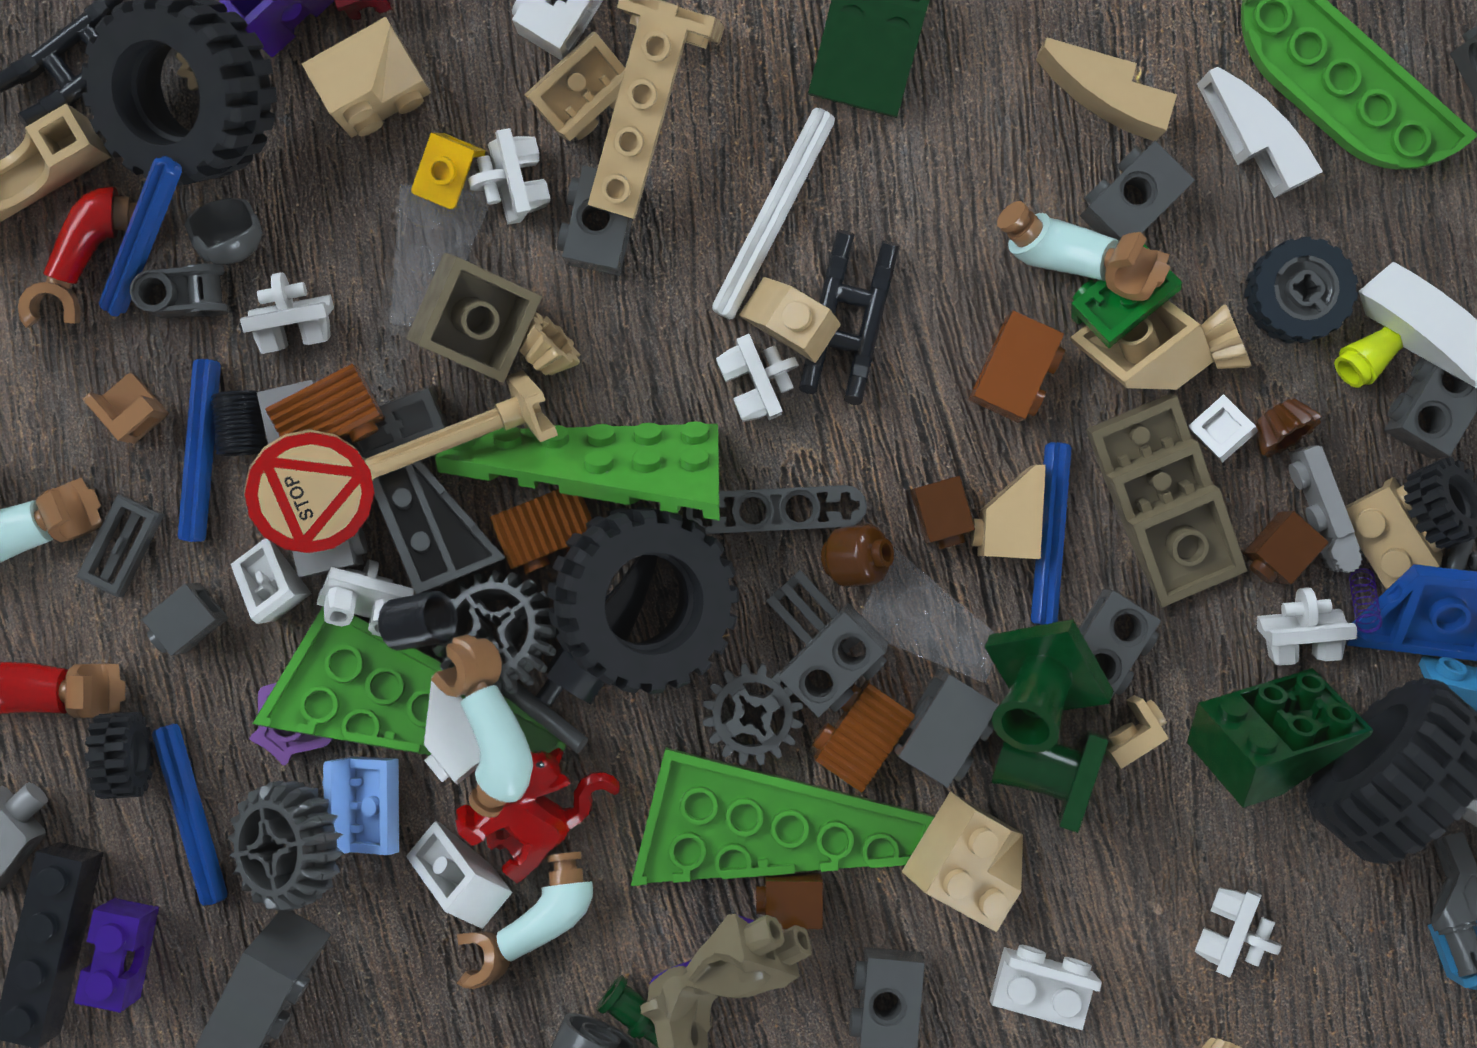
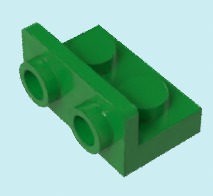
M1169 270L1162 285L1154 289L1149 299L1134 301L1115 294L1107 287L1106 280H1099L1096 283L1094 280H1090L1074 294L1073 302L1071 303V318L1077 325L1084 322L1108 348H1111L1182 289L1183 282Z

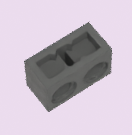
M1421 357L1412 369L1411 377L1414 380L1406 393H1401L1388 410L1387 416L1391 419L1384 432L1430 459L1450 457L1477 412V388L1451 374L1454 386L1451 392L1447 391L1442 385L1441 380L1445 370ZM1421 410L1425 411L1430 417L1431 424L1427 432H1424L1418 424V415Z
M1103 589L1079 626V630L1093 655L1102 653L1107 658L1108 669L1105 676L1114 690L1113 697L1114 694L1121 695L1129 686L1134 676V672L1130 669L1140 654L1142 656L1147 655L1155 645L1159 637V633L1155 630L1161 620L1118 592ZM1127 614L1133 622V630L1127 638L1120 640L1114 633V622L1120 615Z
M848 603L783 668L778 678L818 717L828 708L835 713L854 694L849 687L861 676L866 680L871 679L885 665L887 659L883 654L886 652L889 642ZM847 637H856L865 644L866 653L859 657L849 656L844 652L841 641ZM813 670H824L831 676L833 685L826 689L817 688L811 683L809 673Z

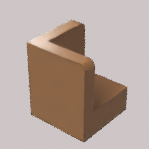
M132 373L125 375L105 394L99 395L89 392L83 398V401L113 436L122 442L135 444L169 415L168 411L142 381Z

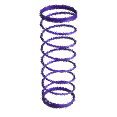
M1366 568L1356 569L1355 572H1351L1349 575L1356 627L1365 633L1375 632L1382 626L1375 575ZM1359 572L1368 573L1373 577L1372 580L1360 577L1351 581V577ZM1361 578L1371 580L1368 584L1357 585L1353 583ZM1371 586L1368 590H1354L1355 587ZM1369 591L1372 593L1370 596H1355L1358 592ZM1357 599H1374L1369 603L1359 604L1355 602ZM1359 605H1374L1371 609H1357ZM1371 610L1375 612L1374 614L1367 613L1361 616L1357 615L1361 611ZM1375 616L1377 617L1376 620L1380 619L1379 624L1372 629H1361L1357 625V623H1361L1359 622L1360 618Z

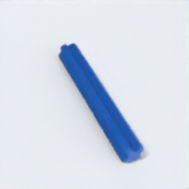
M162 156L153 160L102 292L99 306L111 316L117 317L120 313L127 312L131 302L130 284L135 276L143 272L182 174V166L173 161L171 157Z
M195 359L192 364L177 535L179 540L188 542H203L206 539L215 441V429L213 428L215 420L212 419L214 411L212 410L211 401L213 399H211V396L219 393L221 373L220 362L211 359Z
M1050 442L1046 444L1044 449L1043 465H1046L1041 559H1036L1031 610V621L1037 625L1058 622L1072 451L1071 445L1067 443Z
M170 724L157 728L152 732V737L199 901L203 906L216 904L227 898L228 893L180 726L178 724Z

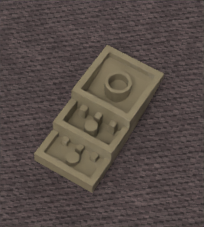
M1170 393L1086 429L1118 515L1159 606L1163 608L1248 572L1220 488L1212 484L1199 442L1191 438L1176 395Z

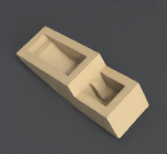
M1051 38L1045 39L1038 51L1036 61L1075 101L1103 120L1151 141H1157L1167 131L1177 94L1132 82L1137 63Z

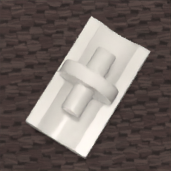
M511 128L497 130L495 132L496 139L488 144L490 156L486 155L477 158L480 173L468 178L470 190L485 191L488 205L497 204L502 200L507 224L521 223L528 213L545 208L551 199L547 183L544 179L524 182L520 169L538 164L539 150L536 138L528 136L513 137Z
M280 272L272 274V288L257 291L260 304L275 302L276 305L249 310L248 316L240 319L243 333L252 331L261 354L279 351L288 346L283 325L298 323L304 345L328 341L331 337L328 315L334 309L331 295L293 302V298L307 296L306 285L304 282L289 285L286 275Z
M750 334L737 338V346L718 356L716 361L725 382L749 373L755 389L733 398L742 422L759 419L767 416L768 420L781 416L783 411L770 383V379L775 378L781 393L793 389V384L787 372L799 366L796 357L782 361L776 345L763 350L769 367L764 369Z
M369 559L363 571L348 567L345 571L331 567L324 586L318 594L317 605L324 606V620L326 623L343 627L350 625L354 614L370 618L368 630L372 635L381 637L378 617L384 603L390 599L412 596L414 588L392 583V579L378 576L379 562Z
M1310 587L1299 588L1296 592L1295 602L1282 603V614L1257 616V630L1266 639L1268 656L1278 666L1293 665L1299 662V644L1312 643V654L1317 660L1325 662L1342 660L1346 640L1357 639L1356 625L1346 621L1341 609H1332L1330 599L1317 600L1313 589Z
M1222 887L1218 889L1211 912L1233 920L1235 924L1230 937L1204 927L1195 949L1197 954L1209 962L1218 965L1216 972L1230 978L1244 942L1250 944L1245 961L1259 967L1264 951L1279 955L1282 945L1269 939L1275 922L1261 917L1256 932L1249 931L1262 896L1261 894L1249 889L1246 894Z

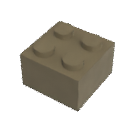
M444 252L406 339L504 383L542 296L466 260Z

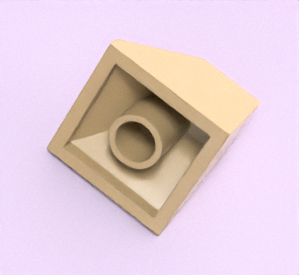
M1169 300L1111 348H1108L1087 326H1084L1070 337L1073 344L1126 388L1177 390L1214 362L1201 324Z

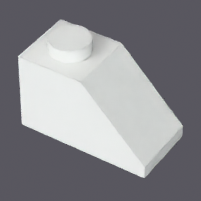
M431 681L424 746L431 755L424 761L441 782L450 776L458 785L476 770L480 760V749L475 734L460 704L463 698L461 696L452 697L446 695Z
M434 821L406 855L443 910L483 929L513 893L489 862L437 821Z

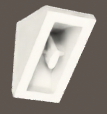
M267 538L231 563L250 618L256 624L278 620L312 594L277 546Z

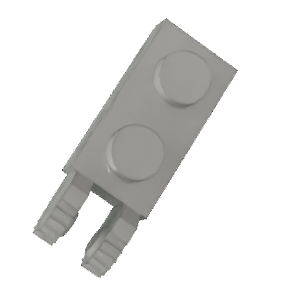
M1305 446L1288 452L1292 462L1288 467L1290 477L1294 485L1299 490H1303L1309 505L1305 509L1309 525L1329 542L1319 553V557L1323 559L1322 563L1325 564V568H1329V571L1355 572L1362 565V553H1359L1360 547L1354 534L1355 530L1322 446Z

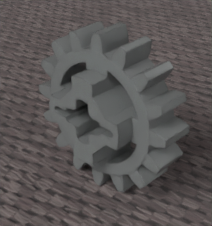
M741 663V675L736 677L728 669L725 670L723 674L727 683L722 686L712 682L710 688L717 695L716 699H704L703 702L705 708L713 711V715L707 716L702 720L703 726H715L716 731L709 737L710 743L713 744L722 740L725 743L722 756L726 758L735 750L739 752V764L742 765L746 763L749 755H755L758 764L763 765L765 761L764 753L771 751L779 759L782 757L779 744L783 741L786 744L794 745L796 742L789 733L790 728H802L803 725L800 719L793 717V712L803 708L802 701H790L789 697L793 692L787 686L782 687L780 685L781 680L778 676L781 671H777L772 677L766 676V664L764 663L759 665L757 673H750L748 665ZM761 683L773 690L761 695L749 692L744 684ZM730 694L735 702L733 715L722 722L721 707L726 696ZM741 695L753 707L762 705L765 708L760 713L762 726L765 731H762L759 725H755L751 719L745 722L741 720V717L745 714ZM783 705V723L779 731L775 733L770 725L772 714ZM740 733L756 736L760 743L746 744L733 737Z

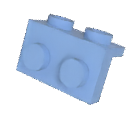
M353 756L325 761L322 785L324 799L329 800L327 812L338 815L334 822L335 832L343 834L337 839V848L344 854L349 852L376 855L399 853V759Z

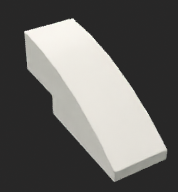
M1216 67L1208 71L1197 83L1237 165L1255 158L1274 198L1310 181L1323 172L1308 145L1291 123L1266 98L1245 82Z
M1395 262L1388 265L1359 290L1365 315L1398 333L1401 336L1404 348L1477 388V319L1442 291Z

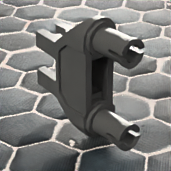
M1462 831L1433 841L1446 879L1436 901L1431 919L1434 931H1438L1439 935H1445L1458 969L1459 977L1477 973V936L1473 928L1477 926V864Z

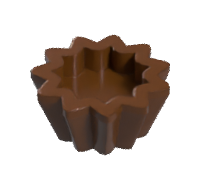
M1295 398L1292 400L1287 399L1283 403L1277 404L1273 409L1268 410L1255 424L1258 429L1256 435L1262 455H1266L1269 458L1276 453L1281 454L1287 448L1298 444L1302 438L1313 432L1312 429L1321 423L1320 419L1322 416L1320 413Z

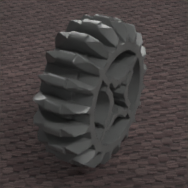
M493 569L489 581L481 573H474V586L470 587L464 581L458 582V590L461 594L457 598L447 594L453 602L457 613L456 631L449 641L438 644L433 648L434 654L439 658H445L440 665L442 670L456 667L452 660L447 657L446 645L453 643V638L464 635L467 623L472 617L473 628L468 635L474 636L477 639H488L495 645L500 656L507 662L502 664L500 677L493 685H496L500 691L503 685L509 694H516L518 688L517 680L520 679L527 686L533 685L534 680L529 672L533 668L542 673L547 671L546 664L540 660L542 655L554 656L556 654V649L546 642L547 640L555 639L559 634V630L555 626L548 625L551 623L548 612L551 608L545 607L548 605L550 598L544 592L536 593L538 586L531 579L522 583V577L516 572H511L505 579L504 574L500 570ZM497 600L519 602L512 609L507 606L498 612H491L485 606ZM487 619L491 621L494 625L499 626L497 631L500 636L498 638L503 643L504 647L497 643L495 640H492L494 637L491 631L492 627L488 623ZM528 622L527 638L519 651L517 639L520 633L527 628L526 623Z
M297 781L270 782L266 786H261L254 791L248 792V798L238 803L239 814L231 818L235 832L229 835L228 839L234 843V852L229 857L235 858L237 864L233 875L242 876V891H251L253 903H263L267 910L287 909L291 911L313 904L316 900L322 898V893L333 888L331 878L340 873L335 860L344 853L337 848V839L343 835L335 832L334 822L338 815L327 812L329 800L318 798L317 788L305 787L304 782Z

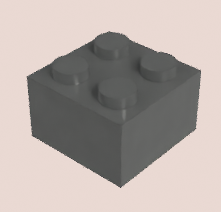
M938 668L911 711L915 714L914 719L910 722L908 728L892 750L899 758L948 788L953 779L960 782L968 772L974 760V757L969 754L978 739L980 738L985 741L993 732L992 715L998 704Z

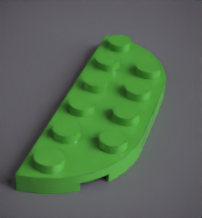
M1242 0V33L1249 55L1257 69L1272 86L1328 136L1358 159L1382 168L1416 169L1448 158L1463 149L1477 137L1475 131L1328 0Z

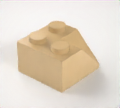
M386 17L302 63L304 70L329 114L351 138L356 135L367 136L374 133L383 126L384 119L397 112L405 114L415 110L424 102L423 98L431 94L405 45Z
M950 791L901 872L927 895L997 932L1021 893L1023 834Z

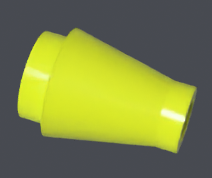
M1383 327L1381 330L1341 348L1339 356L1334 361L1338 375L1348 385L1355 388L1373 384L1395 355L1403 348L1401 336L1389 328Z

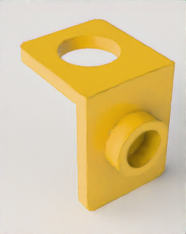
M430 133L411 192L448 209L456 208L473 158L484 156L486 150L446 133Z

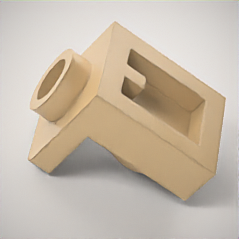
M1135 695L1128 698L1126 702L1138 719L1139 724L1135 726L1132 722L1127 723L1109 735L1111 742L1107 745L1105 755L1111 764L1120 769L1169 739L1162 728L1167 721L1161 710L1152 700L1145 702L1143 698Z

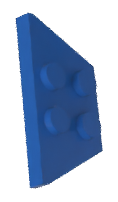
M1412 565L1378 597L1382 618L1380 629L1371 633H1365L1357 629V639L1346 640L1347 646L1477 661V572ZM1371 604L1367 609H1371L1374 605ZM1369 610V611H1364V612L1361 613L1359 616H1361V615H1363V614H1367V613H1372V614H1374L1375 612H1374V611H1371V610ZM1375 616L1360 618L1359 622L1361 623H1357V625L1361 629H1372L1379 624L1380 619L1376 620L1377 617Z

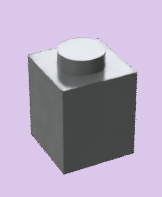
M185 583L141 620L149 628L147 636L151 643L163 653L168 652L173 656L190 651L228 620L229 617L201 583Z

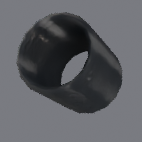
M227 391L215 393L211 396V399H213L211 405L214 411L212 419L215 420L213 422L215 425L213 427L215 429L214 433L216 434L214 436L216 438L215 449L218 456L259 454L263 447L268 445L265 443L267 439L265 438L264 423L257 397V392L260 391Z
M440 591L390 599L384 603L378 617L381 637L388 647L394 650L446 643L454 635L457 626V613L454 604L446 594Z

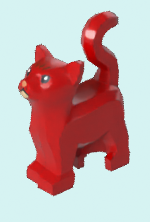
M557 748L550 753L546 751H531L533 769L529 786L523 796L516 802L503 805L500 814L493 818L478 814L469 805L459 807L456 810L458 835L472 846L481 843L487 837V847L491 850L494 848L499 850L506 848L512 855L513 860L509 859L502 866V872L518 884L542 863L552 849L564 841L570 829L580 824L592 811V792L601 789L613 795H617L620 792V783L613 775L603 771L592 772L586 775L574 790V806L562 808L544 795L558 791L571 784L569 778L561 774L559 766L563 750Z

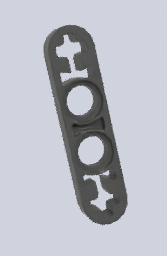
M848 485L719 491V508H726L724 498L735 499L732 514L736 526L726 527L727 517H720V521L712 519V526L704 528H706L705 534L841 528L853 526L860 522L866 514L867 503L865 496L859 489ZM826 493L825 503H835L840 501L842 493H848L850 501L858 502V510L850 513L849 520L842 519L841 512H825L828 522H818L820 503L816 494ZM793 496H805L812 503V514L804 522H795L786 513V503ZM752 497L763 501L767 510L764 520L754 525L744 522L739 513L742 502ZM687 507L686 518L703 526L702 520L693 516L694 510L697 509Z

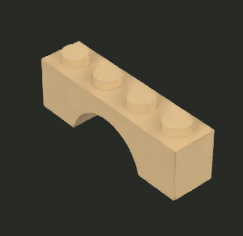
M67 103L26 126V134L22 143L12 153L0 160V222L111 158L101 139L95 133L90 120Z

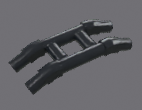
M94 0L92 4L84 9V13L32 53L28 52L22 58L10 63L9 67L0 71V94L18 84L23 85L43 73L45 68L61 87L39 99L38 103L18 113V117L24 127L66 103L73 107V104L83 97L82 93L87 92L86 80L81 79L82 72L75 77L60 56L80 40L87 46L90 37L99 36L95 31L97 24L105 15H112L114 7L121 4L124 0Z
M837 230L819 303L829 308L834 315L838 302L865 308L859 335L837 330L827 347L854 353L844 400L851 405H860L863 401L900 245L891 241H882L870 290L843 284L855 234L845 230ZM827 347L816 363L807 358L805 359L799 384V390L803 393L815 394L817 392Z

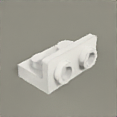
M1019 945L1018 950L1004 947L989 1000L992 1006L1083 1030L1093 990L1099 992L1102 984L1097 975L1091 971L1092 966L1084 961L1070 957H1064L1063 963L1046 959L1044 951L1027 945Z

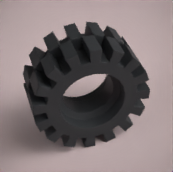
M1453 457L1443 458L1412 472L1406 478L1408 482L1404 483V490L1409 493L1404 496L1405 504L1412 506V510L1408 511L1410 518L1416 517L1419 522L1415 526L1420 533L1426 531L1425 539L1430 544L1435 542L1436 547L1440 549H1450L1477 538V482L1472 480L1474 473L1470 468L1464 470V463L1460 460L1454 461Z
M141 712L96 715L93 718L94 723H90L88 728L91 736H87L85 745L89 747L88 753H85V761H89L86 775L87 778H92L89 784L91 791L95 790L94 795L100 799L143 796L144 791H147L149 787L147 780H151L152 772L149 768L153 765L154 757H150L153 741H149L151 730L150 727H146V717H142Z

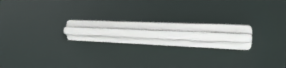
M820 108L812 110L712 304L713 311L718 315L731 320L735 318L834 125L835 117L829 112Z

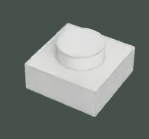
M1224 394L1188 425L1190 430L1222 463L1258 432L1257 427Z

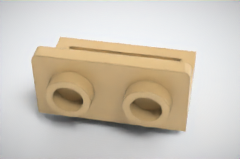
M591 32L524 95L560 137L568 141L575 137L581 140L597 127L599 121L596 117L608 106L614 109L625 67L596 32Z
M1395 477L1386 480L1383 487L1345 506L1355 530L1354 534L1359 547L1386 590L1412 565L1440 567L1443 557L1441 551L1443 549L1437 548L1435 542L1430 544L1425 539L1427 532L1420 533L1415 527L1419 522L1416 517L1410 518L1408 511L1412 510V506L1405 504L1404 496L1409 493L1404 490V485H1399Z

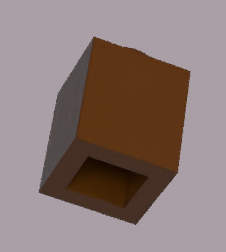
M960 475L910 490L925 543L937 541L938 548L943 549L966 542L964 533L975 530Z
M1284 511L1277 513L1244 550L1243 554L1253 562L1249 566L1251 571L1264 582L1270 585L1273 582L1276 584H1292L1329 542L1295 511Z
M821 873L765 876V886H756V915H769L777 918L782 925V929H789L795 925L805 929H823V880Z

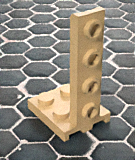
M619 0L617 8L630 15L629 24L637 28L588 201L590 206L632 219L635 218L684 45L687 43L706 49L708 41L720 44L725 27L716 17L703 15L661 0Z

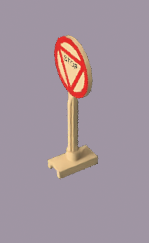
M521 370L506 377L511 398L495 404L494 409L369 458H363L356 447L335 434L315 430L284 434L263 447L248 469L244 488L248 514L263 537L283 549L304 553L334 549L355 536L369 517L374 497V478L501 428H504L506 431L525 423L539 442L558 436L555 426L541 411L539 403L546 401L543 392Z

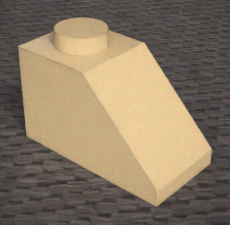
M766 277L762 278L739 314L745 321L814 363L817 362L841 325L833 312L826 306L790 285Z
M1036 464L1026 468L980 510L979 519L973 518L975 530L971 531V546L978 547L977 556L1041 559L1046 465Z

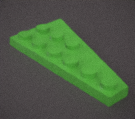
M694 421L681 425H658L655 423H642L638 426L596 424L591 427L554 425L558 436L543 442H539L529 428L519 429L514 427L506 431L504 428H501L435 455L437 472L486 481L496 479L500 475L518 478L519 486L536 489L539 484L538 482L559 485V493L625 505H631L640 499L659 502L660 511L678 513L680 506L703 510V518L720 521L718 424H705Z
M323 606L252 724L430 756L431 753L424 746L431 679L435 672L442 670L440 668L441 662L415 648L394 650L388 647L382 637L372 635L368 630L369 623L355 615L350 625L343 627L326 623ZM504 697L514 713L532 752L546 751L550 753L557 748L562 749L564 752L567 745L512 701Z
M666 747L631 886L673 881V883L691 882V880L709 878L733 879L785 875L820 870L821 872L838 871V869L855 867L905 866L935 815Z

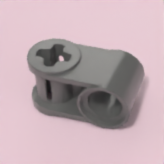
M204 263L186 265L181 268L146 270L135 276L130 284V296L134 304L158 318L213 317L228 314V305L224 304L222 300L221 276L225 274L223 265ZM165 284L167 290L166 297L160 304L152 305L149 299L151 290L156 285Z

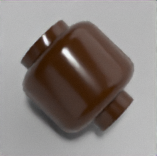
M871 524L847 526L834 530L828 537L827 542L824 543L821 551V562L825 573L839 586L843 587L875 585L883 581L888 573L889 566L892 565L894 560L892 543L886 539L884 533L877 526Z

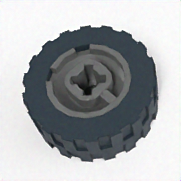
M1301 237L1297 240L1292 238L1265 252L1266 254L1258 258L1253 264L1255 267L1248 273L1246 279L1248 285L1244 289V297L1247 298L1248 302L1246 308L1249 315L1252 314L1255 320L1254 324L1259 329L1262 328L1266 331V335L1272 339L1278 338L1283 340V343L1289 344L1299 342L1300 344L1310 342L1339 329L1343 325L1342 322L1352 314L1354 310L1352 306L1358 297V292H1356V284H1358L1357 274L1354 275L1353 264L1350 259H1346L1342 254L1343 251L1337 246L1329 245L1328 241L1324 239L1314 240L1311 237Z

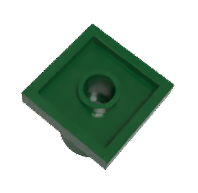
M1074 619L989 635L984 648L1009 688L1007 695L993 712L992 724L999 737L1014 748L1027 752L1049 750L1059 739L1061 716L1064 710L1110 703L1114 690Z
M1087 730L1081 751L1056 743L1051 749L1043 752L1022 751L1004 741L991 783L1018 787L1064 801L1059 815V827L1079 833L1109 740L1106 736Z

